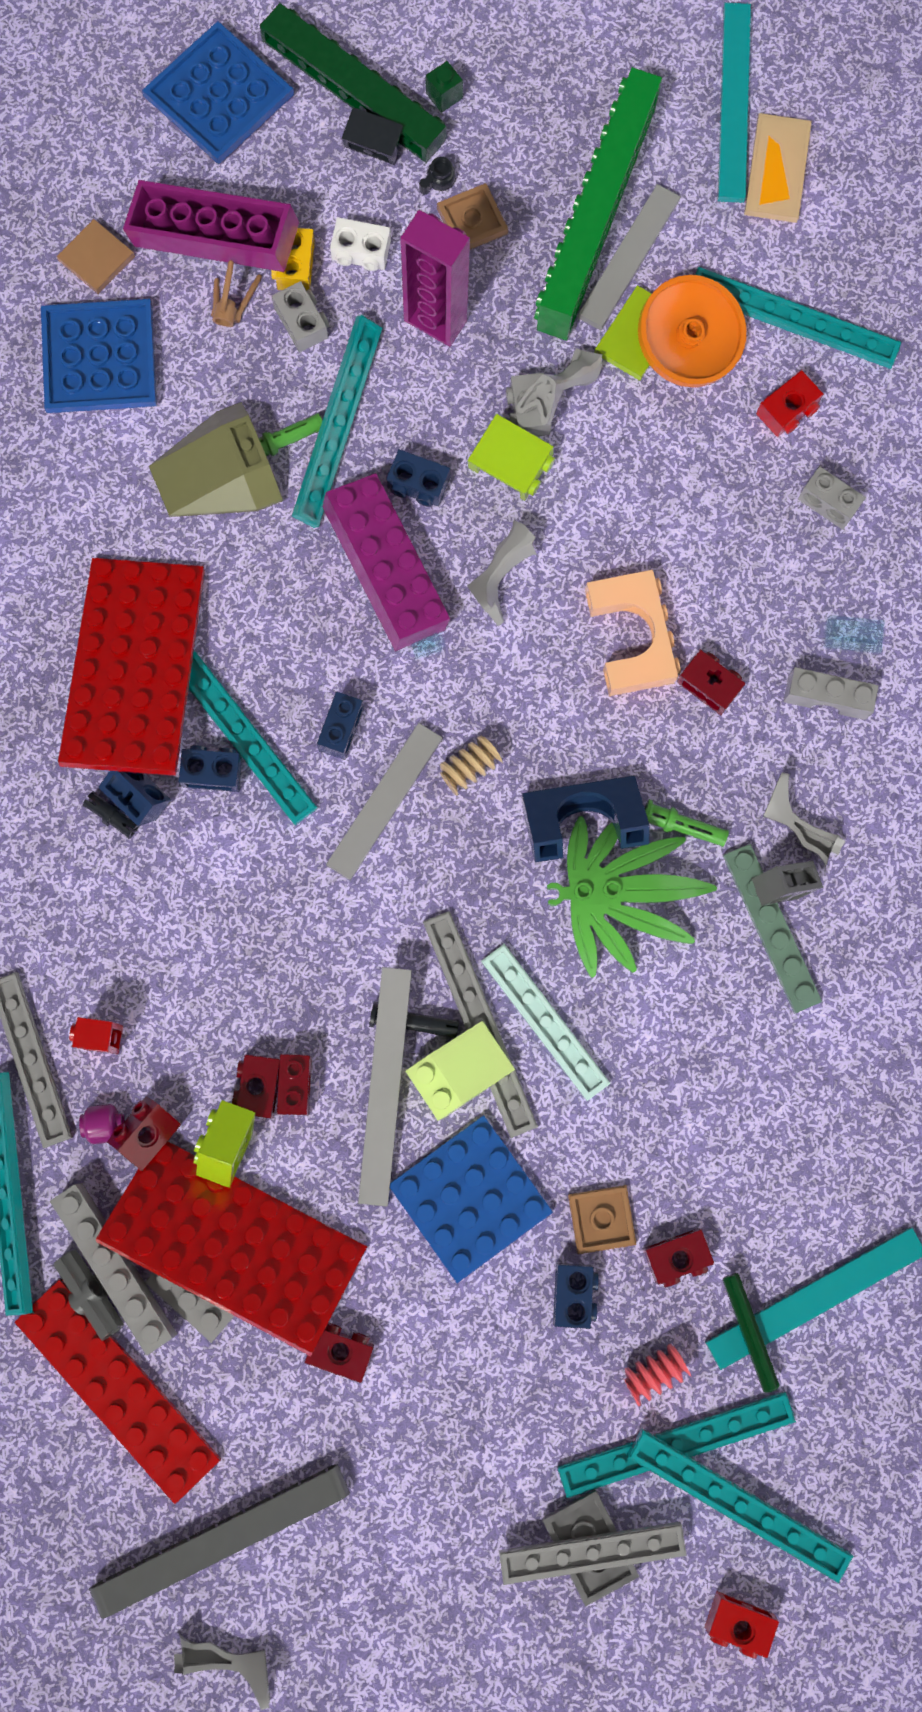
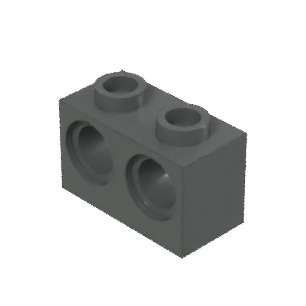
M814 861L776 866L752 878L761 906L797 900L823 888Z

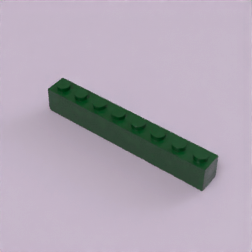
M279 3L259 25L261 38L265 44L352 109L357 108L401 124L403 131L398 143L425 163L445 143L446 125L439 117L432 116L424 110L419 102L412 101L406 97L400 88L396 85H390L376 70H370L362 64L357 56L344 51L338 42L334 39H328L314 24H308L301 19L292 8L288 9Z

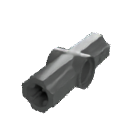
M76 1249L69 1251L54 1262L55 1269L71 1292L68 1297L70 1306L78 1314L87 1317L101 1341L109 1338L124 1327V1323L107 1298L106 1290L97 1276L91 1274Z

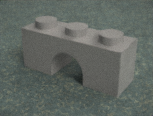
M794 667L788 675L783 702L811 708L814 705L831 706L839 710V715L866 720L874 713L879 685Z

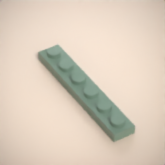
M751 844L723 855L794 1014L821 1003V997L778 903L761 906L752 878L762 874L763 870Z

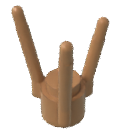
M233 260L228 262L220 301L219 278L214 279L212 321L217 325L233 327L234 322L240 323L242 313L262 279L260 274L256 276L237 309L235 307L236 303L228 299L233 273Z

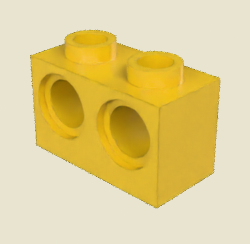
M297 229L293 245L299 247L291 249L285 272L271 270V277L273 280H276L278 290H284L300 281L305 290L310 289L315 247L313 229ZM290 270L297 271L292 275L286 274Z

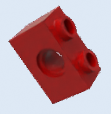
M801 370L762 401L756 415L777 438L784 432L790 434L799 426V420L806 415L809 418L821 407L819 402L823 392ZM786 403L795 405L797 409L788 408Z
M77 1017L76 1023L71 1025L69 1040L73 1041L72 1047L119 1054L123 1025L110 1021Z
M716 1591L704 1628L708 1635L711 1636L710 1640L720 1646L728 1647V1644L739 1647V1651L748 1657L757 1659L759 1655L768 1658L779 1620L774 1613ZM746 1621L747 1628L744 1632H733L737 1622Z

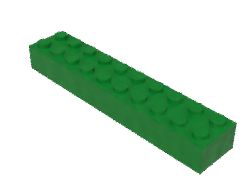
M631 67L628 78L623 77L618 90L619 97L617 101H613L609 113L611 118L609 123H605L602 129L600 146L595 148L591 159V170H587L582 182L581 195L577 194L573 205V216L568 218L563 234L565 237L563 242H559L554 255L556 259L554 266L549 267L545 278L544 291L540 290L535 305L537 309L534 319L538 320L537 331L565 341L569 338L656 110L663 77Z

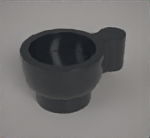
M437 157L433 159L428 166L426 178L421 179L419 182L421 194L427 195L431 189L446 191L455 184V168L448 158Z

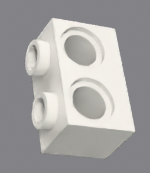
M337 217L330 246L332 260L343 266L351 264L360 265L369 271L385 270L391 243L390 227ZM346 242L352 243L350 246H343L342 244ZM372 247H376V248H378L379 250H377V251H370V250H368V249H370V248H372Z

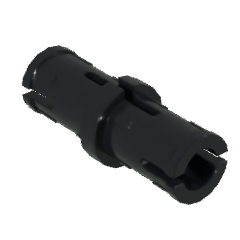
M93 791L87 796L96 802V805L87 799L84 800L83 807L102 818V823L106 826L111 825L126 838L130 839L135 834L126 825L136 831L139 829L140 826H137L128 816L123 814L116 804L112 806L97 795L96 792Z

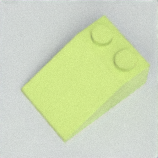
M481 1021L420 1060L405 1072L439 1121L516 1069L485 1023Z

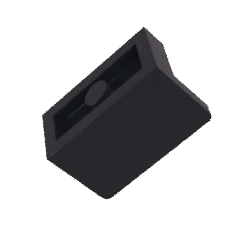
M353 108L342 135V141L345 148L395 165L398 158L396 147L403 127L399 123Z

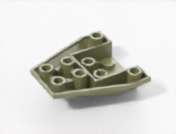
M242 402L216 411L149 465L169 517L254 512L283 501L268 459Z

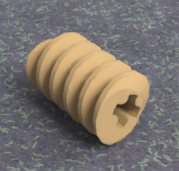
M483 736L477 737L478 746L473 742L468 743L469 752L460 749L458 751L460 759L451 755L449 757L450 765L446 762L440 763V774L449 789L456 796L459 795L456 786L460 785L465 790L468 789L466 779H470L474 783L477 782L476 772L486 776L484 768L486 765L493 770L496 769L494 759L503 764L496 748Z

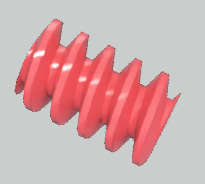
M672 1344L667 1345L668 1355L661 1350L656 1351L658 1361H655L649 1355L646 1356L647 1367L637 1361L635 1363L636 1373L629 1367L625 1368L626 1378L624 1381L638 1407L641 1406L640 1395H643L650 1401L652 1400L651 1389L661 1395L662 1383L669 1389H672L673 1377L680 1383H683L682 1372L685 1371L691 1377L683 1358Z

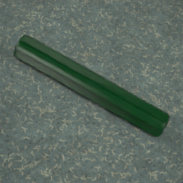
M738 1273L729 1274L722 1281L761 1388L765 1393L775 1391L779 1388L780 1384L740 1275Z

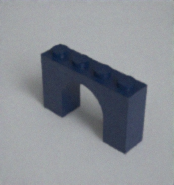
M635 775L522 793L523 814L535 863L564 858L560 824L570 815L579 812H596L610 819L615 827L621 849L649 845L650 825Z

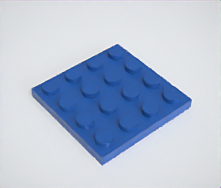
M219 21L213 24L142 89L143 97L218 165L294 95L293 88Z
M150 299L41 306L44 409L46 413L157 406L153 314Z
M484 1115L390 1183V1189L456 1283L466 1278L553 1213Z

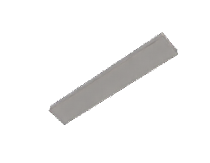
M658 184L656 185L580 310L578 319L602 331L679 203L681 196Z
M417 724L326 863L327 867L346 879L352 880L438 748L443 737L422 724Z
M15 972L1 977L0 1019L42 1147L47 1148L69 1140L73 1136L19 973Z
M681 1522L499 1550L504 1585L687 1556Z

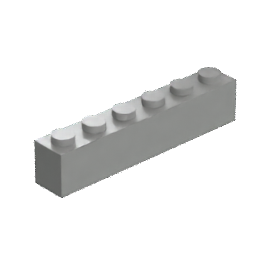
M83 1183L74 1184L50 1200L53 1208L146 1356L175 1337L177 1332L132 1261L96 1242V1237L106 1223V1220Z

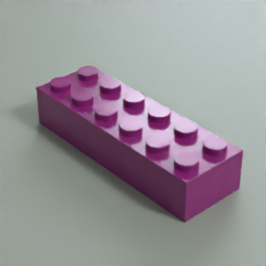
M138 180L123 231L134 247L227 263L233 260L234 264L285 272L300 222L291 204Z
M419 209L400 237L404 321L451 347L467 322L470 238L461 229L452 228L444 224L436 215L432 213L427 214Z
M372 474L326 492L322 507L395 652L445 631L450 617L377 474Z

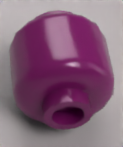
M113 1104L89 1106L79 1118L81 1137L86 1138L93 1145L107 1143L111 1138L113 1130L125 1121L124 1114L118 1113L117 1108Z

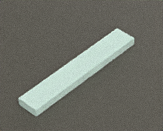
M505 944L481 961L586 1101L610 1084L609 1080Z

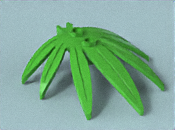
M582 816L578 817L571 832L567 850L569 887H562L558 883L548 884L547 890H556L559 893L557 899L548 900V905L557 906L563 901L570 900L571 924L575 944L582 963L591 978L596 976L597 948L590 926L593 927L605 948L622 966L631 973L637 970L627 944L617 930L604 919L603 916L605 914L631 928L658 938L685 944H693L695 942V939L689 933L669 920L645 910L621 905V902L657 903L677 901L705 895L717 890V887L713 884L683 876L647 874L619 877L620 874L644 867L671 853L685 843V837L668 838L651 842L649 845L640 846L601 868L599 864L607 857L618 839L613 823H610L595 841L588 858L585 859L588 831L584 818Z

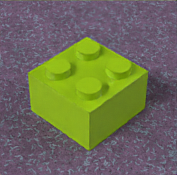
M223 1100L217 1110L214 1108L211 1110L206 1123L208 1126L206 1135L201 1134L194 1149V1152H197L193 1162L197 1164V1176L230 1188L252 1138L255 1112Z

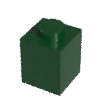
M445 61L425 75L426 95L441 113L463 99V80L448 61Z

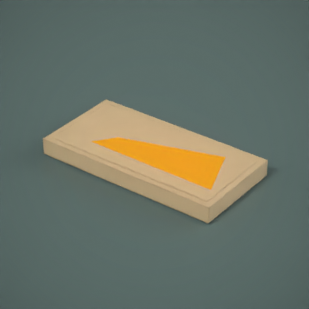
M759 113L744 215L797 223L800 213L812 121Z

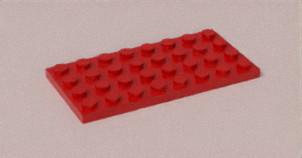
M92 558L58 758L60 767L176 776L204 581V566Z
M167 1141L143 1171L137 1170L96 1237V1242L311 1356L367 1246L237 1177H234L230 1188L197 1176V1164L193 1163L195 1155Z

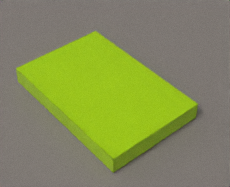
M637 285L595 348L594 353L602 354V359L641 381L650 365L645 359L639 344L638 322L641 310L652 293Z

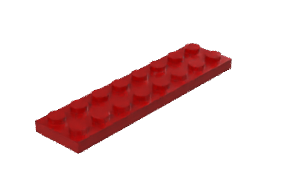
M62 1279L58 1280L32 1305L33 1313L21 1315L14 1323L169 1499L176 1504L221 1461L220 1456L113 1336L101 1341L87 1317L78 1314L72 1309L68 1299L71 1292Z

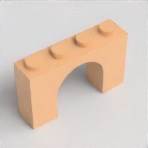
M653 570L587 582L585 594L591 617L619 611L632 612L646 621L652 635L651 646L641 655L605 663L603 673L609 696L674 684L678 674H681L679 659L673 657L674 637L672 631H667L665 621H668V612L666 605H661L659 595L662 594L661 582L659 578H655Z

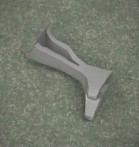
M576 348L570 365L558 375L542 374L530 386L518 403V413H527L538 407L541 423L549 425L553 420L563 390L573 386H587L597 380L601 371L602 354Z
M515 520L508 536L497 546L492 562L486 571L467 585L478 603L490 615L498 627L504 623L498 600V584L514 566L531 555H537L532 545L536 537L524 524Z
M782 772L763 817L789 827L795 833L802 846L816 853L826 868L830 853L833 852L839 855L845 841L839 835L823 831L808 824L792 812L789 803V774Z
M180 1634L182 1654H174V1673L184 1676L189 1673L206 1670H231L239 1672L248 1681L260 1709L269 1708L270 1695L265 1650L235 1654L225 1651L212 1642L194 1643Z

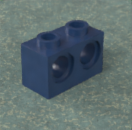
M398 449L387 476V488L398 497L404 498L407 495L415 498L423 506L431 507L434 505L439 507L450 480L451 468ZM401 473H409L411 478L402 480L398 476ZM428 482H434L438 485L434 489L424 487Z
M337 691L335 692L317 741L319 752L346 760L364 711L363 700Z
M192 745L190 749H182L178 783L182 788L239 792L242 757L232 748H219L218 751H207V747ZM193 762H204L203 769L200 772H190V766ZM224 763L232 765V770L227 775L218 773L219 767Z
M109 771L98 787L137 826L156 821L171 801L145 773Z
M556 1263L553 1309L554 1327L591 1329V1321L596 1322L597 1303H592L593 1291H598L599 1274L594 1272L592 1265ZM575 1272H581L585 1277V1282L580 1288H572L569 1285V1278ZM573 1303H579L583 1306V1314L577 1319H572L567 1314L568 1307Z

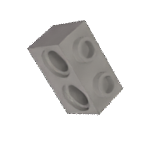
M301 281L272 295L274 309L299 353L328 339L327 328L330 327L329 322L323 312L318 313L315 307L317 302L310 289L305 290ZM293 303H301V304H302L301 306L296 307V308H295V307H291V305H292ZM307 325L314 326L311 330L303 329Z
M819 466L804 487L798 500L844 530L866 497Z

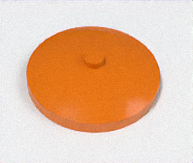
M683 275L664 282L647 299L639 316L638 339L645 359L661 377L679 386L703 387L719 381L738 363L746 343V322L739 303L724 286L704 276Z

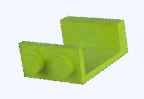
M496 413L467 460L468 468L476 473L482 470L520 492V499L525 501L529 494L534 496L541 484V481L538 479L543 471L548 473L555 461V457H553L554 446Z

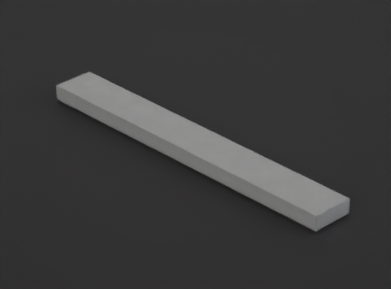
M450 911L423 921L466 1030L483 1021L510 1060ZM515 1070L490 1087L510 1138L538 1127Z
M382 967L358 1204L388 1207L412 973L410 969Z

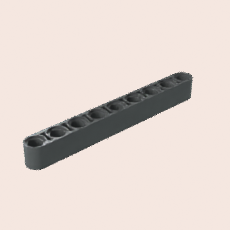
M338 1464L328 1467L329 1471L327 1472L324 1469L300 1481L301 1485L296 1483L272 1495V1499L267 1497L245 1508L246 1512L244 1513L241 1510L217 1522L218 1526L213 1524L189 1536L190 1540L185 1538L161 1550L162 1554L157 1552L133 1564L134 1568L129 1566L105 1578L106 1582L103 1580L97 1582L89 1588V1591L101 1619L107 1618L350 1495V1490Z

